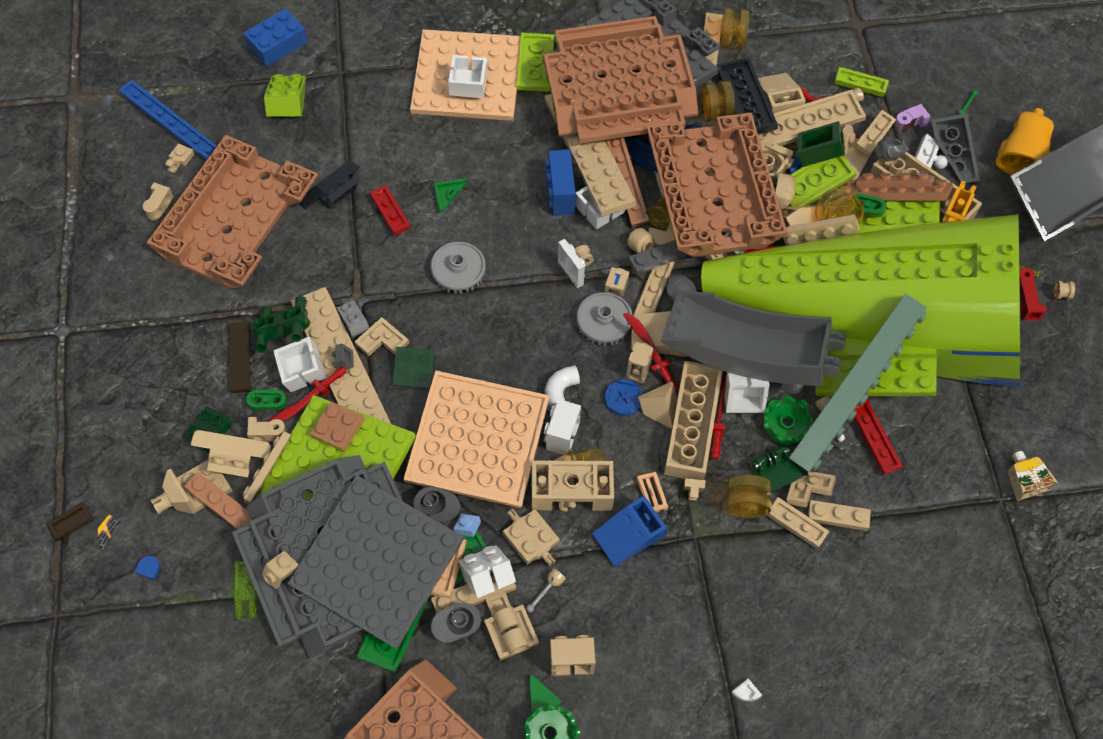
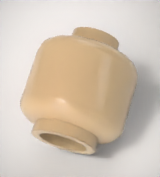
M637 228L629 234L628 246L637 254L654 248L655 239L645 229Z

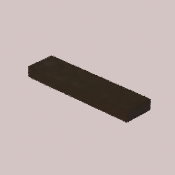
M249 321L230 323L231 393L251 392Z

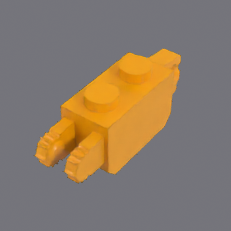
M961 181L941 222L964 219L974 198L976 186L972 185L968 191L964 189L966 182Z

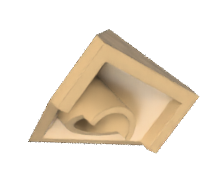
M669 382L639 396L638 401L643 415L672 429L677 395L673 382Z

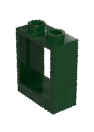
M839 121L798 133V140L795 141L797 147L795 151L798 161L801 160L803 167L845 155L844 133Z

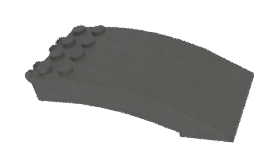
M1103 123L1062 144L1009 176L1042 242L1073 226L1076 222L1103 206Z
M678 291L661 341L663 344L703 364L736 375L775 383L822 386L824 376H838L840 372L841 359L836 356H828L829 350H843L845 346L843 341L846 340V334L843 331L832 330V317L774 313L717 297L715 293Z

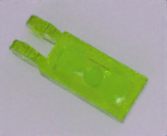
M244 561L235 562L234 601L236 603L237 619H242L243 617L242 603H249L250 618L256 617L255 602H257V592Z

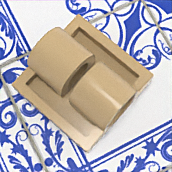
M523 605L515 608H503L496 612L493 617L484 620L500 661L539 645L538 638Z

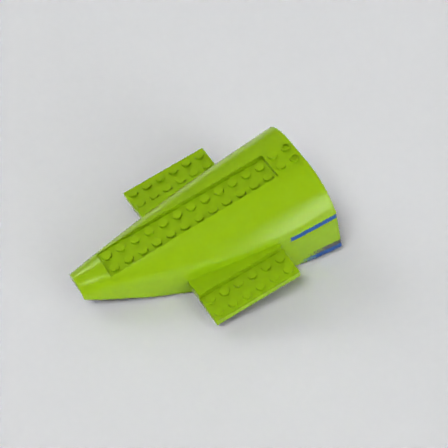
M850 201L828 202L827 205L839 206V209L834 211V215L827 219L855 214L860 227L859 233L707 260L703 263L701 274L703 292L715 293L717 297L774 313L832 317V330L845 332L846 340L843 341L845 343L843 350H829L828 356H836L841 359L840 372L838 376H824L822 386H816V396H833L905 294L926 306L927 310L925 312L927 316L921 324L917 322L913 328L916 330L910 340L905 339L902 343L904 348L898 356L894 355L890 360L892 363L891 367L886 373L882 371L878 377L880 382L874 390L870 388L866 395L936 396L937 376L983 384L1020 386L1018 214L940 222V201H885L886 212L880 217H872L852 211Z

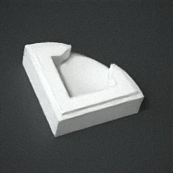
M749 679L745 680L731 692L733 696L742 701H755L762 697V694Z

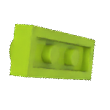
M839 67L834 84L851 89L860 88L862 92L884 97L889 80Z

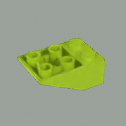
M276 74L272 76L264 96L266 116H302L306 76H301L300 74H293L291 76Z

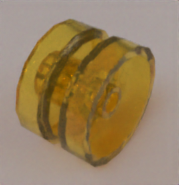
M725 8L720 31L721 45L730 46L734 35L735 46L745 47L749 25V10L740 9L737 19H735L734 8Z
M719 81L717 86L713 82L703 84L702 107L708 122L716 121V118L719 116L734 115L735 98L730 81Z
M832 188L826 191L820 197L815 209L817 221L855 214L858 224H860L864 214V205L861 199L840 188Z
M739 475L728 480L727 494L729 496L726 500V510L728 513L741 518H760L770 514L771 500L769 497L772 494V484L768 479L755 475Z

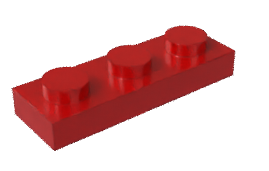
M386 185L370 192L371 198L394 236L410 229L409 222Z

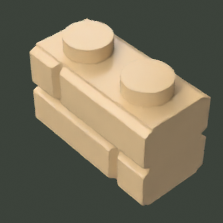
M635 342L628 360L627 379L641 384L645 382L653 353V348L649 344Z

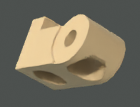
M153 183L151 186L152 195L143 203V209L148 219L157 220L170 204L173 194L169 187Z
M248 417L247 436L249 439L274 442L278 436L281 437L283 432H286L283 421L279 419H274L270 422H258L257 417Z

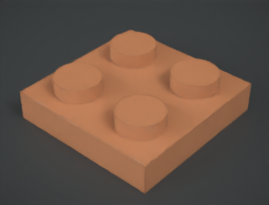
M330 402L310 435L345 452L365 421V418L361 414Z

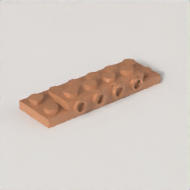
M866 173L860 176L857 183L854 180H850L841 185L835 193V201H850L851 197L855 194H865L881 198L884 201H946L953 190V182H947V180H937L934 182V175H928V173H919L917 175H910L909 173H901L899 175L883 173L880 176Z

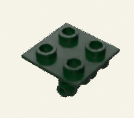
M396 346L392 385L430 388L433 364L435 363V350Z
M206 406L183 433L182 437L192 441L194 432L197 430L225 434L232 427L231 417ZM201 447L205 452H208L210 450L208 448Z
M781 446L748 463L769 494L804 477L787 455L790 453L787 446Z

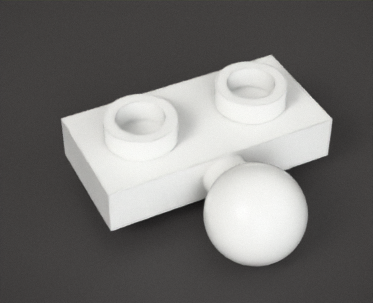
M928 134L923 136L915 158L930 168L932 163L938 169H943L948 164L945 156L936 155L939 149L936 140Z

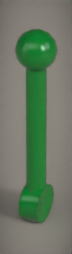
M973 90L971 92V97L963 109L959 110L958 115L966 113L965 110L973 98L978 95V91Z

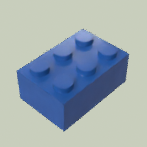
M286 8L244 32L247 47L266 67L308 42L305 28Z
M571 150L549 151V158H546L545 169L548 182L549 209H552L553 216L574 215L576 194Z

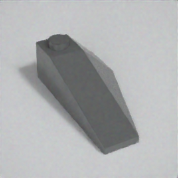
M967 114L931 120L934 138L960 183L961 181L966 182L965 184L979 182L980 178Z

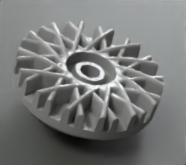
M466 242L447 243L441 246L431 259L432 278H434L438 287L441 285L444 291L447 289L448 293L450 290H454L455 294L457 291L462 294V290L465 289L469 292V289L473 290V286L477 285L478 287L479 283H482V277H485V258L482 252L472 244Z
M608 292L595 293L585 298L579 305L576 318L577 327H579L582 337L586 336L587 341L592 340V344H594V341L598 342V345L603 343V346L610 342L611 345H613V342L617 344L619 339L623 340L624 337H627V333L631 329L623 313L632 315V311L628 303L618 295Z

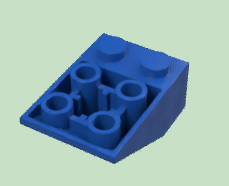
M642 496L627 505L593 532L592 535L612 565L616 567L664 538L667 527L646 497Z

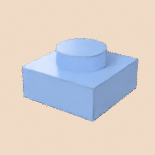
M461 514L454 527V531L460 535L474 537L481 523L480 517Z

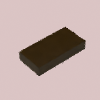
M83 502L48 522L47 525L58 542L95 519Z

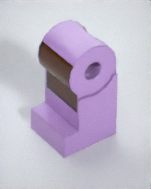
M919 104L899 113L894 123V128L901 133L908 131L909 128L916 125L923 128L927 126L931 116L923 105Z

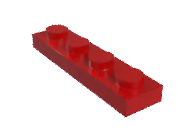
M867 399L863 406L859 404L855 409L857 414L854 420L884 476L901 470L903 466Z

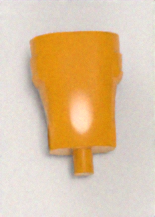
M1036 108L1033 112L1025 111L1019 114L1013 131L1001 143L998 151L996 165L1002 171L1012 175L1049 152L1054 123L1049 118L1043 116L1044 111L1042 109Z

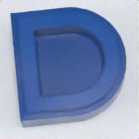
M146 556L140 560L134 572L140 576L155 580L161 566L155 557Z

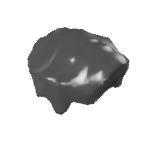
M886 136L884 141L877 143L876 155L881 160L893 161L908 152L909 147L905 140H902V142L899 139L891 140Z
M685 275L670 276L668 279L666 293L668 300L673 304L678 291L697 292L695 282Z

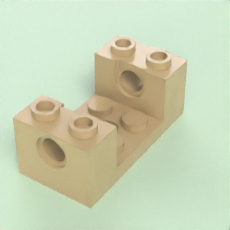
M532 461V510H552V502H592V511H612L614 503L613 461ZM570 477H575L579 482L576 485H570L567 480Z

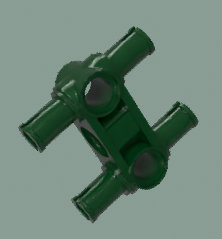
M298 296L295 298V307L273 313L270 307H263L261 309L260 318H257L252 323L256 339L254 349L257 352L264 353L267 350L268 341L290 335L289 338L293 342L302 340V331L310 326L306 309V298Z

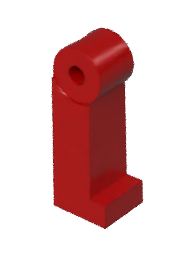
M1022 268L1019 272L1023 320H1042L1047 309L1046 305H1040L1034 283L1035 272L1030 268Z

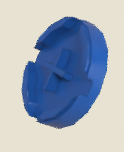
M620 379L607 387L605 404L613 414L630 416L640 409L638 397L643 395V392L635 382L628 379Z

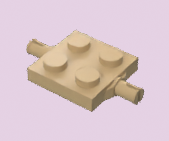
M514 509L509 510L507 515L511 518L513 524L503 530V535L524 562L528 565L533 560L542 557L548 566L554 564L556 560L550 555L549 551L559 543L560 539L536 510L522 517H519Z

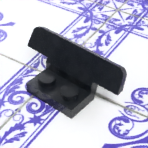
M352 161L346 162L309 190L302 199L301 204L307 209L320 200L331 209L357 189L359 180L355 176L351 179L348 177L358 170L360 166Z

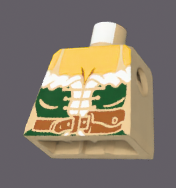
M1023 451L1012 455L1015 464L1008 470V476L1017 501L1051 491L1058 483L1039 457L1027 460Z

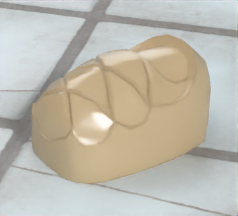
M779 173L775 192L780 209L788 207L792 202L796 186V179L793 176Z

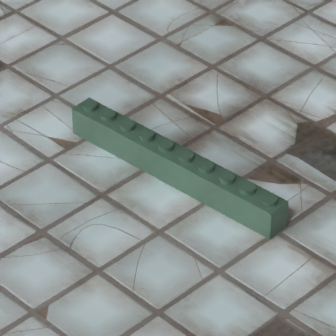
M904 295L790 456L791 460L808 472L816 471L822 463L821 457L824 453L828 455L834 446L832 442L835 437L838 439L845 431L843 427L847 421L851 422L857 414L855 409L859 404L863 406L869 397L866 394L870 388L874 390L880 382L878 377L882 371L884 373L888 371L892 365L890 362L894 355L898 356L904 348L902 343L905 339L910 340L916 331L913 329L917 322L921 324L927 316L925 312L927 310L926 306L909 295Z

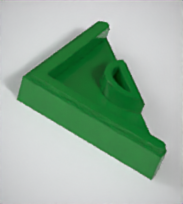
M466 178L434 183L439 214L444 212L467 184Z
M533 675L530 676L531 712L540 706H559L562 701Z

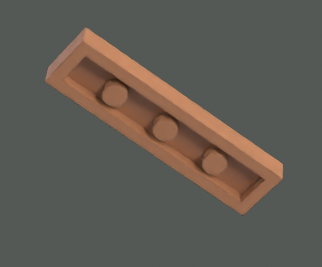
M197 472L184 486V489L236 530L249 525L250 521H252L248 510L201 473Z

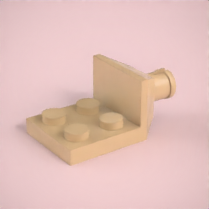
M207 460L177 478L171 469L167 470L162 486L165 492L150 501L158 514L172 506L177 511L191 514L203 509L206 505L184 489V486L197 472L201 473L226 494L232 492V489L222 473L207 471Z

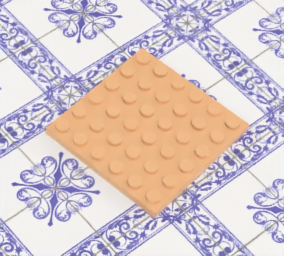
M423 29L410 108L411 114L514 121L521 36ZM453 55L468 56L469 70H472V56L487 58L488 73L484 98L449 96L448 81Z
M435 371L404 476V482L424 487H437L451 493L522 509L532 470V461L535 458L550 395Z

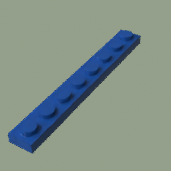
M130 80L119 89L123 97L190 149H193L204 160L207 161L216 149L217 145L133 80Z

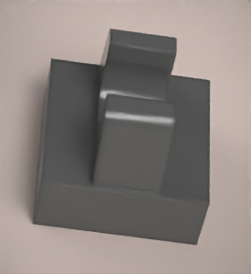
M342 343L335 345V351L331 353L335 361L331 362V365L336 368L344 366L347 370L353 368V350Z

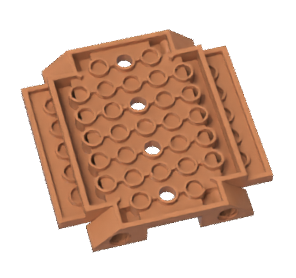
M656 16L555 30L559 51L541 53L546 79L550 84L553 111L559 136L578 134L581 144L647 134V126L682 122L685 128L684 118L698 116L696 88L681 35L676 33L663 35ZM672 64L675 67L669 68L667 65ZM638 69L640 72L634 73L632 70ZM603 74L606 77L599 78L598 75ZM569 79L571 82L564 83L563 81Z

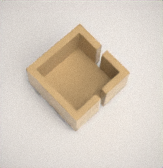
M579 635L573 639H567L566 636H557L550 641L551 676H569L571 665H574L575 675L594 674V638H589L588 635Z

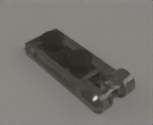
M459 495L457 497L461 506L468 509L475 516H479L480 520L497 534L511 521V516L493 502L477 498L470 502V497Z

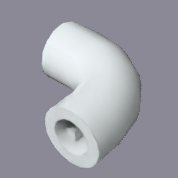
M576 365L558 370L548 379L544 392L545 395H550L547 407L549 411H551L553 405H557L558 399L565 401L563 392L567 387L580 384Z

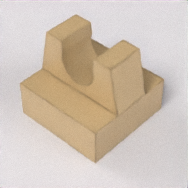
M685 478L683 490L689 491L688 500L697 501L698 493L703 492L705 489L706 480Z

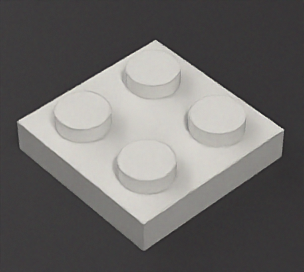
M565 239L559 241L558 263L574 285L579 288L584 285L585 262L576 255L572 244H568Z

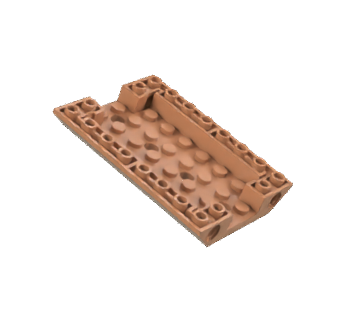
M752 113L717 117L715 126L685 130L682 122L647 126L652 152L679 251L697 257L762 248L787 235V229ZM702 142L705 144V146L700 147L696 143ZM710 171V172H712L714 175H713V176H707V175L705 174V172ZM719 201L722 205L716 206L713 202ZM729 231L731 236L724 237L721 233Z

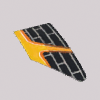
M108 515L98 528L100 549L105 548L110 538L123 523L111 515Z

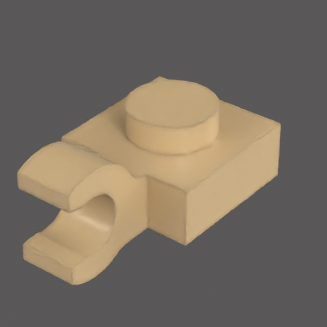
M178 143L170 153V159L165 164L169 166L167 170L174 174L180 165L186 166L195 155L194 150Z

